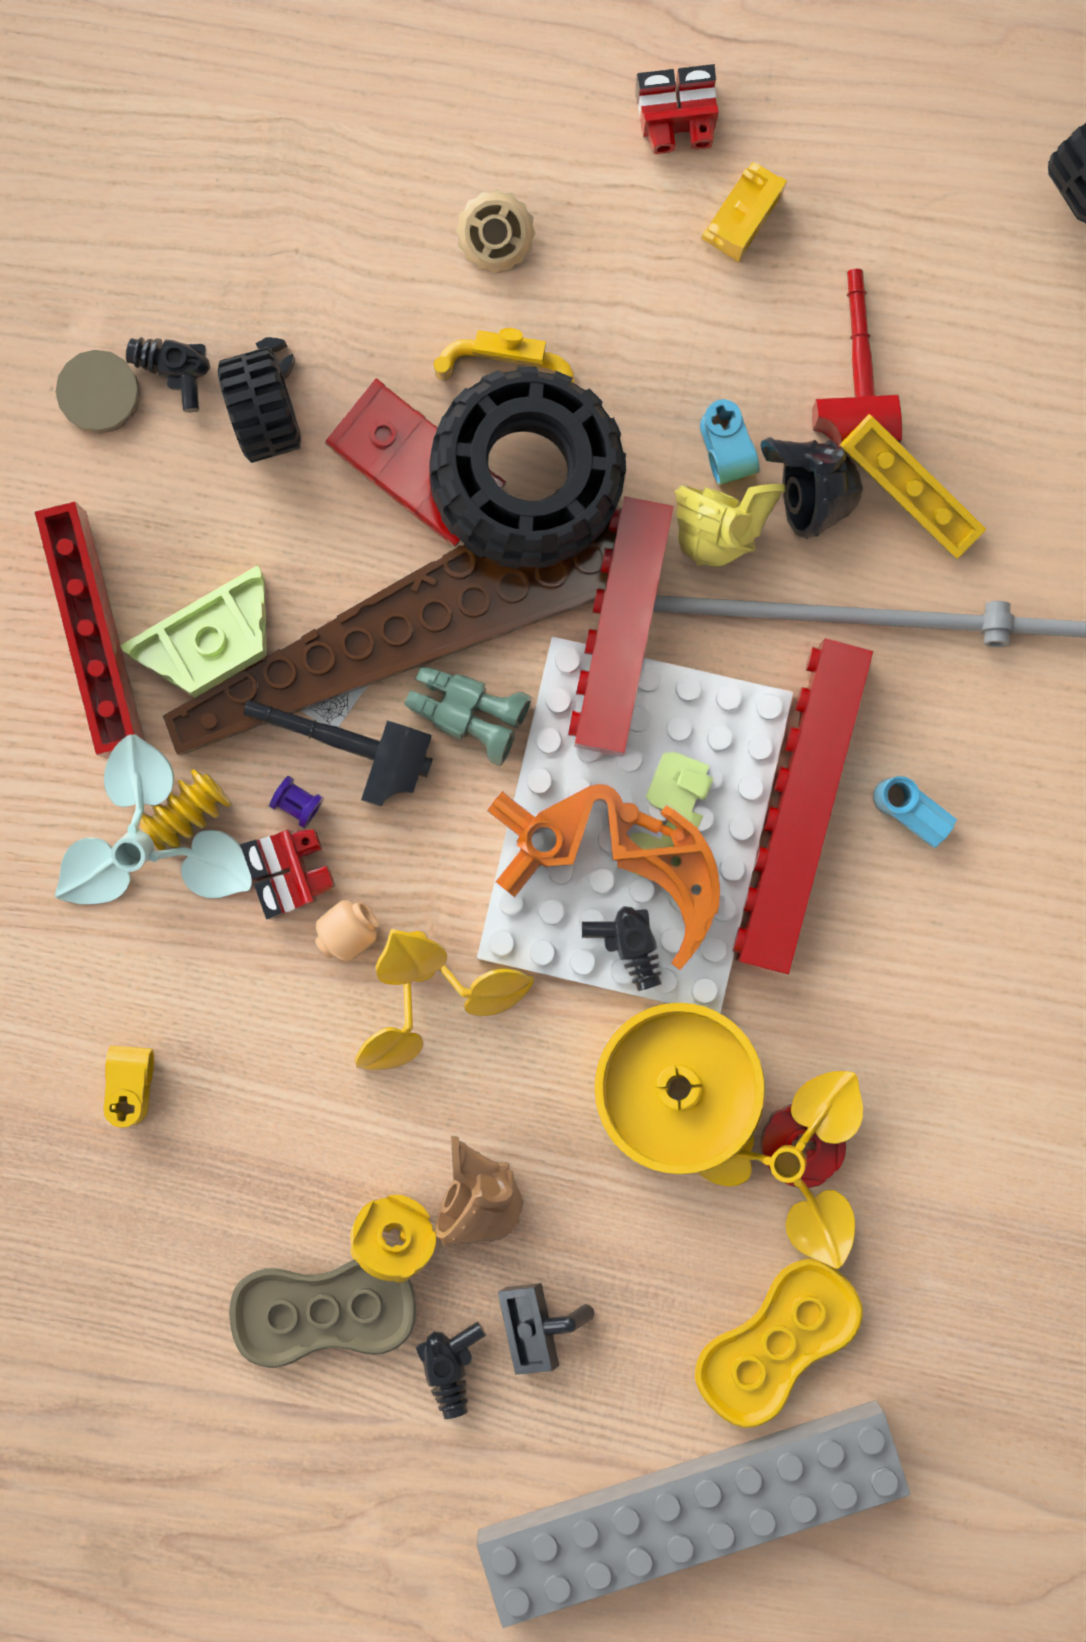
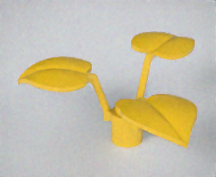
M391 929L386 947L377 961L375 972L379 981L384 984L403 985L405 1023L401 1030L396 1027H386L371 1035L363 1043L355 1057L356 1067L369 1070L399 1067L413 1060L422 1050V1036L418 1033H410L413 1029L412 981H427L434 976L437 970H440L460 996L467 998L464 1003V1009L468 1014L490 1016L504 1012L516 1005L532 987L534 982L533 975L528 976L515 969H496L478 977L472 983L470 989L465 988L446 967L447 953L441 944L428 939L426 933L421 931L405 932Z
M851 1071L823 1073L810 1079L798 1089L792 1101L791 1114L797 1123L808 1127V1129L796 1146H782L772 1157L766 1156L758 1152H751L755 1141L753 1135L746 1146L729 1161L711 1170L698 1173L714 1184L732 1187L745 1183L750 1178L752 1173L751 1160L769 1165L776 1179L785 1183L793 1182L807 1199V1201L795 1203L787 1214L785 1228L790 1242L804 1255L818 1259L836 1269L843 1265L853 1245L855 1235L853 1209L849 1201L836 1190H824L814 1198L811 1190L801 1179L806 1168V1157L802 1150L814 1133L822 1141L836 1144L847 1141L858 1131L863 1119V1102L858 1076Z

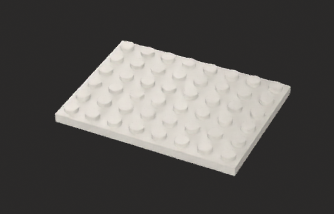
M552 636L514 801L533 816H536L539 812L588 786L604 784L615 789L621 796L623 803L635 804L640 812L663 821L662 824L666 826L668 820L660 814L662 809L654 807L646 798L663 753L676 752L709 765L706 775L714 778L706 799H696L692 811L703 816L698 830L709 845L717 864L720 881L718 913L715 914L702 943L682 969L679 970L672 965L671 961L678 953L685 934V924L680 908L671 895L656 882L618 868L617 861H612L607 806L602 801H596L592 805L573 865L547 868L540 865L516 897H513L494 882L477 959L665 1003L696 1004L721 1013L734 956L732 948L737 929L742 921L744 912L742 910L752 877L793 692L643 658L623 757L574 747L576 737L569 736L568 731L572 711L581 712L584 696L577 695L576 691L580 671H589L592 655L584 654L586 644ZM636 824L627 831L629 838L631 833L639 832L647 833L661 839L663 834L660 832L656 834ZM508 827L495 881L521 850L516 845L519 836ZM542 828L534 833L532 844L536 850L547 852L554 848L557 839L551 830ZM696 884L693 885L691 888L692 893L698 895L701 892V887ZM623 906L633 907L635 910H648L650 928L657 944V949L649 953L648 956L659 955L658 959L650 962L651 964L659 962V967L653 969V971H661L660 979L662 984L638 991L636 984L632 983L633 979L638 978L637 975L630 976L628 972L635 970V967L625 969L623 966L632 962V959L620 960L617 951L608 952L605 948L604 938H582V921H615L617 911Z

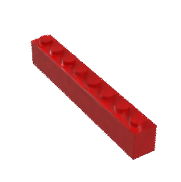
M826 638L819 644L818 648L812 647L810 650L805 671L812 672L808 688L801 687L795 706V711L801 712L798 727L791 726L786 739L784 750L791 752L787 768L780 767L776 777L774 790L780 792L777 807L770 806L767 812L763 829L770 832L766 848L760 846L758 848L753 871L759 872L755 888L748 887L742 910L749 912L745 928L738 927L732 951L738 953L736 959L738 962L787 975L790 973L874 651Z

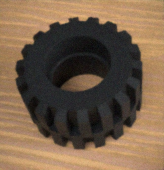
M264 347L220 360L218 364L219 383L231 424L244 456L251 463L300 449L301 435L281 368L272 350L269 347Z

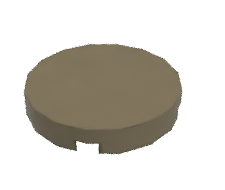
M101 350L79 353L69 360L58 375L55 391L59 408L67 419L85 432L98 434L115 431L125 424L124 422L135 413L140 397L137 376L125 360L112 352Z

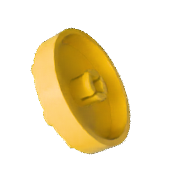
M668 1003L641 1011L615 1031L600 1056L595 1075L594 1094L602 1125L614 1144L624 1154L637 1163L659 1172L695 1174L724 1164L746 1146L754 1135L763 1114L766 1083L763 1067L755 1048L735 1023L724 1015L704 1006L690 1003ZM685 1077L690 1081V1085L693 1088H691L689 1095L681 1101L674 1100L670 1095V1084L676 1078Z

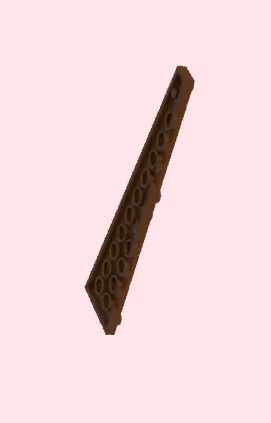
M561 488L554 491L552 495L546 497L545 499L556 495L561 490ZM611 519L602 533L586 549L572 558L569 557L557 562L553 566L538 569L536 567H518V569L499 566V562L484 556L480 558L466 549L465 544L454 548L437 561L426 564L337 615V618L318 629L311 630L301 636L299 640L269 654L264 660L245 671H240L222 684L209 689L198 697L163 715L176 754L181 756L264 725L265 722L243 715L248 699L267 706L272 705L273 708L293 714L594 602L597 588L606 589L608 574L601 572L605 547L614 549L617 533L609 532Z

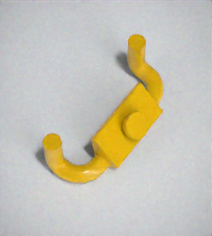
M503 328L499 333L478 330L475 340L461 339L449 344L433 363L435 375L441 381H446L451 377L454 363L459 357L473 356L546 368L554 372L558 371L573 377L572 382L574 383V373L570 364L559 355L545 352L546 341L524 338L523 333L515 328Z

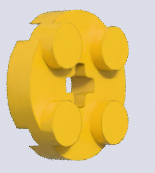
M388 1195L387 1198L370 1201L360 1210L352 1225L350 1234L352 1258L359 1263L364 1271L380 1280L398 1283L409 1280L411 1276L419 1273L425 1267L435 1249L436 1234L435 1230L433 1232L428 1212L417 1201L403 1195ZM393 1228L400 1231L399 1239L404 1244L402 1246L395 1245L394 1247L387 1245L386 1239L382 1237V1232L390 1233Z

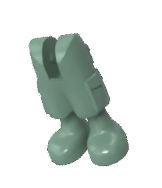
M420 667L415 680L432 691L444 694L443 699L440 703L427 695L409 691L404 705L418 715L433 722L434 726L441 732L443 731L459 740L468 734L473 735L486 746L489 761L502 766L512 748L515 732L474 716V713L477 710H482L512 727L519 728L527 715L532 696L524 692H516L509 697L490 695L486 693V684L465 675L456 674L454 676L433 668Z

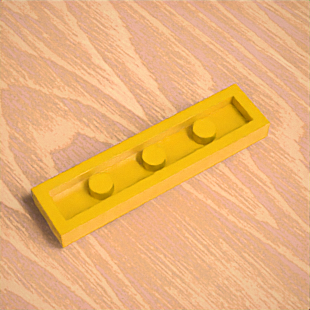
M870 414L840 444L875 481L956 559L987 530Z

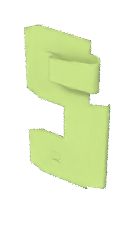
M676 752L663 753L646 795L647 800L654 807L662 810L667 805L699 828L703 816L693 812L692 809L696 799H706L714 778L706 775L709 765ZM669 821L666 826L674 830L677 828ZM644 832L631 833L630 836L632 842L642 849L674 847L671 837L662 834L661 839ZM674 856L671 859V864L675 867L680 865V858Z

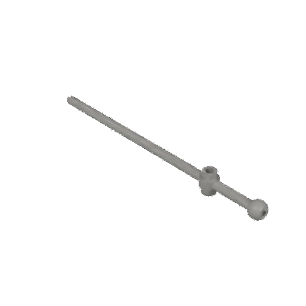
M656 595L653 612L981 631L980 633L985 635L984 645L988 647L1008 646L1009 635L1013 633L1086 638V621L1014 617L1013 614H1010V603L1005 601L987 602L985 604V613L982 615Z

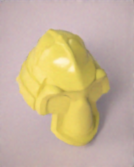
M766 484L748 487L740 506L738 505L740 500L708 487L701 491L686 485H680L674 493L676 494L678 542L681 551L693 559L698 566L709 565L713 567H722L746 553L754 552L756 548L754 541L756 537H760L768 516L777 500L780 499V494L785 492V485Z

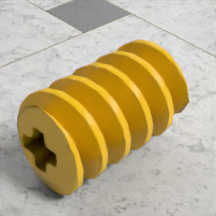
M192 769L190 773L194 784L189 785L179 779L177 784L181 794L177 796L170 792L166 798L167 805L165 806L162 804L151 805L154 812L152 816L143 812L140 821L141 828L151 837L154 846L159 851L166 850L164 843L172 848L181 846L178 833L186 838H191L194 835L191 822L200 828H204L207 825L204 812L214 818L218 817L220 811L217 802L226 807L232 806L225 792L208 773L203 775Z

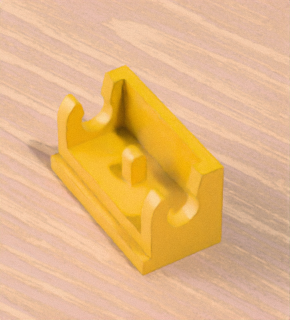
M752 162L743 171L723 205L703 232L701 239L739 262L782 197L787 180Z

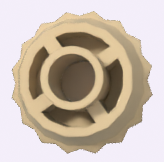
M499 190L491 193L481 192L476 199L468 200L466 209L459 213V224L456 228L459 237L458 247L464 251L466 260L475 263L479 270L488 269L493 273L500 270L510 271L515 264L523 263L525 255L532 250V239L536 234L532 226L534 217L527 212L526 204L518 201L513 193L504 194Z

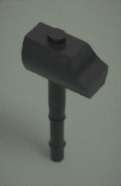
M249 699L244 709V716L265 722V725L268 723L293 731L331 747L373 760L374 762L361 801L381 807L386 799L395 794H412L418 777L427 778L433 758L426 756L432 735L387 720L381 740L379 741L337 726L319 723L316 720L312 721L273 708L272 705L267 706Z

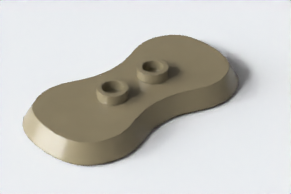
M353 1259L339 1268L321 1274H300L278 1268L257 1270L243 1278L235 1287L230 1301L229 1317L232 1336L241 1355L249 1362L258 1366L278 1368L292 1364L306 1355L322 1349L341 1348L372 1355L390 1352L406 1342L411 1335L416 1318V1302L410 1279L401 1283L380 1280L364 1271L359 1263Z

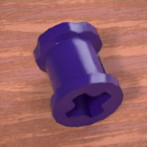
M287 776L275 791L269 807L273 810L280 808L299 820V826L305 829L319 810L324 797L319 794L311 795L295 785L292 777Z

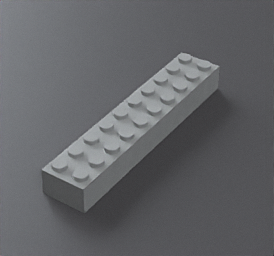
M874 1400L480 1528L477 1535V1548L502 1628L911 1494L885 1413L877 1401Z

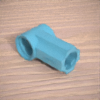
M897 776L882 780L874 790L873 800L875 806L881 812L894 817L932 848H936L946 839L957 821L955 817L921 792L914 781L907 777ZM893 784L900 786L904 792V801L899 807L893 806L888 799V791Z

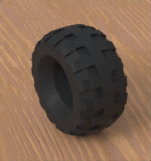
M517 367L516 371L500 373L498 370L483 376L478 383L469 389L465 388L452 401V404L444 416H442L433 438L429 460L430 487L433 500L441 514V520L452 535L455 534L466 545V549L480 558L484 556L499 562V566L518 569V567H536L538 569L553 566L557 562L569 557L572 558L586 549L602 533L613 516L623 492L626 474V453L623 452L620 439L622 434L614 417L610 418L602 407L603 401L590 388L584 390L573 383V377L555 371L554 374L540 372L537 367ZM531 432L553 442L563 454L568 467L567 478L561 490L556 495L539 501L518 499L502 490L492 478L488 467L489 453L496 441L512 433Z

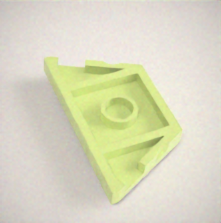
M257 565L123 643L120 647L128 657L196 698L267 656L265 576Z

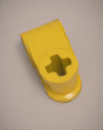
M111 1045L107 1051L103 1110L107 1121L115 1127L124 1128L136 1125L147 1116L150 1085L154 1072L155 1059L153 1048ZM127 1099L128 1104L135 1106L134 1113L127 1114L125 1118V1112L118 1110V1104L125 1102Z

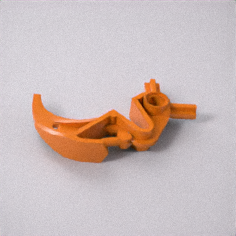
M604 784L588 786L539 812L536 816L529 813L503 791L499 794L487 812L519 836L516 845L521 850L495 882L513 897H516L540 865L545 868L573 865L592 805L596 801L604 802L607 806L612 861H617L618 868L636 873L656 882L671 895L680 908L685 924V934L680 949L671 961V964L679 970L682 969L705 938L715 914L718 913L720 901V881L717 864L709 845L696 826L667 805L660 814L677 828L674 830L662 824L663 821L640 812L635 804L623 803L617 791ZM636 824L656 834L658 832L671 837L674 847L642 849L632 842L627 835V831ZM542 828L551 830L557 839L554 848L547 852L536 850L532 844L534 833ZM674 856L679 857L681 860L680 865L677 867L671 864V859ZM695 884L701 887V892L698 895L693 894L691 891L692 886Z

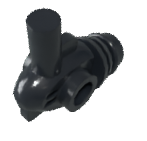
M142 337L139 339L131 338L126 349V362L134 364L137 368L142 366L144 370H149L153 374H156L158 371V376L168 378V388L171 390H181L184 412L192 413L199 411L197 378L206 375L210 369V362L206 357V346L203 344H185L170 339H165L162 342L160 338L155 340L147 339L146 341Z
M623 906L617 911L615 921H582V938H604L605 948L608 952L617 951L620 960L632 959V962L623 966L625 969L635 967V970L628 972L630 976L637 975L638 978L633 979L632 983L636 984L638 991L662 984L660 979L661 971H653V969L659 967V962L654 964L650 962L658 959L659 955L648 956L649 953L657 949L656 940L650 928L648 910H635L633 907Z
M478 1321L451 1339L442 1332L434 1331L427 1337L425 1342L416 1346L417 1353L424 1365L428 1386L434 1387L431 1393L433 1396H436L435 1400L440 1404L438 1409L442 1411L444 1419L457 1418L468 1412L466 1405L468 1399L464 1398L467 1392L465 1389L466 1380H462L466 1376L464 1365H468L472 1361V1355L468 1347L487 1336Z

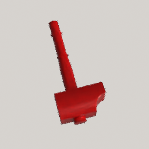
M851 269L847 272V297H849L852 330L850 339L852 340V369L855 397L816 399L812 408L813 431L821 432L839 448H842L840 444L870 414L901 443L902 415L899 395L875 396L872 354L869 343L870 334H868L865 300L867 292L864 288V275L862 269Z

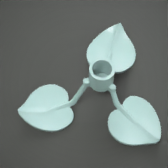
M128 735L115 746L107 761L104 772V785L107 795L115 805L128 807L136 804L132 822L127 828L128 833L119 839L113 848L108 842L99 838L86 837L74 842L64 854L55 897L76 904L110 902L126 891L131 881L130 872L138 870L148 860L156 862L158 859L180 855L188 856L182 863L181 875L186 886L193 893L206 898H222L234 893L249 891L253 880L240 844L227 833L218 830H202L194 837L192 849L180 847L162 851L154 850L151 837L145 832L140 831L138 826L144 812V804L158 805L169 796L174 785L173 769L170 762L159 750L139 736Z

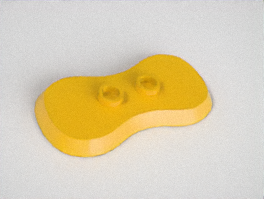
M803 1259L786 1266L773 1280L758 1311L744 1324L711 1340L700 1353L695 1366V1382L703 1399L720 1417L741 1428H753L771 1421L785 1406L792 1388L800 1375L814 1362L847 1346L856 1336L863 1318V1306L856 1290L838 1270L818 1259Z

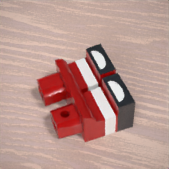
M715 64L678 68L676 82L674 69L637 73L635 93L643 137H649L653 154H666L675 151L674 134L689 132L691 149L699 150L712 147L714 129L719 114L715 91Z
M287 829L275 835L240 844L252 880L259 881L290 870L288 873L254 884L266 920H272L318 901L316 896L322 895L335 887L334 879L327 865L307 872L302 858L322 851V846L315 829L295 833Z

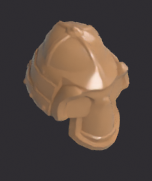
M451 1136L454 1179L440 1204L435 1223L436 1236L443 1242L444 1246L457 1243L471 1244L479 1241L493 1242L505 1238L509 1233H512L519 1223V1215L523 1206V1199L514 1180L513 1171L509 1169L510 1164L508 1162H494L467 1146L465 1142L459 1141V1137Z

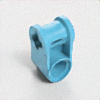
M726 399L711 403L701 418L700 431L708 452L711 470L718 485L759 473L757 453L749 438L739 407L734 402ZM717 414L721 420L728 419L729 421L724 430L720 424L713 425L712 423Z

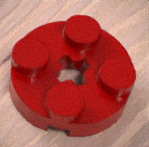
M792 1104L773 1112L769 1121L764 1126L761 1135V1153L763 1155L772 1157L780 1147L792 1145L793 1141L799 1139V1134L805 1133L808 1127L797 1123L792 1117ZM816 1133L813 1134L810 1141H814V1149L806 1151V1168L801 1176L802 1181L808 1188L823 1184L835 1171L839 1170L845 1159L846 1141L836 1144L826 1143ZM793 1182L786 1183L787 1185L796 1187Z

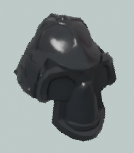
M768 437L761 441V451L766 461L784 463L782 484L785 485L783 498L787 522L797 536L804 537L805 539L818 537L819 534L836 525L838 521L849 516L858 506L863 491L860 474L855 463L846 455L844 449L839 448L832 440H827L824 444H818L816 440L792 442L774 440Z

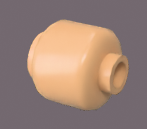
M341 900L317 920L316 930L318 937L315 939V942L326 957L332 958L335 956L341 961H351L374 944L377 938L376 928H378L379 924L373 912L363 902Z

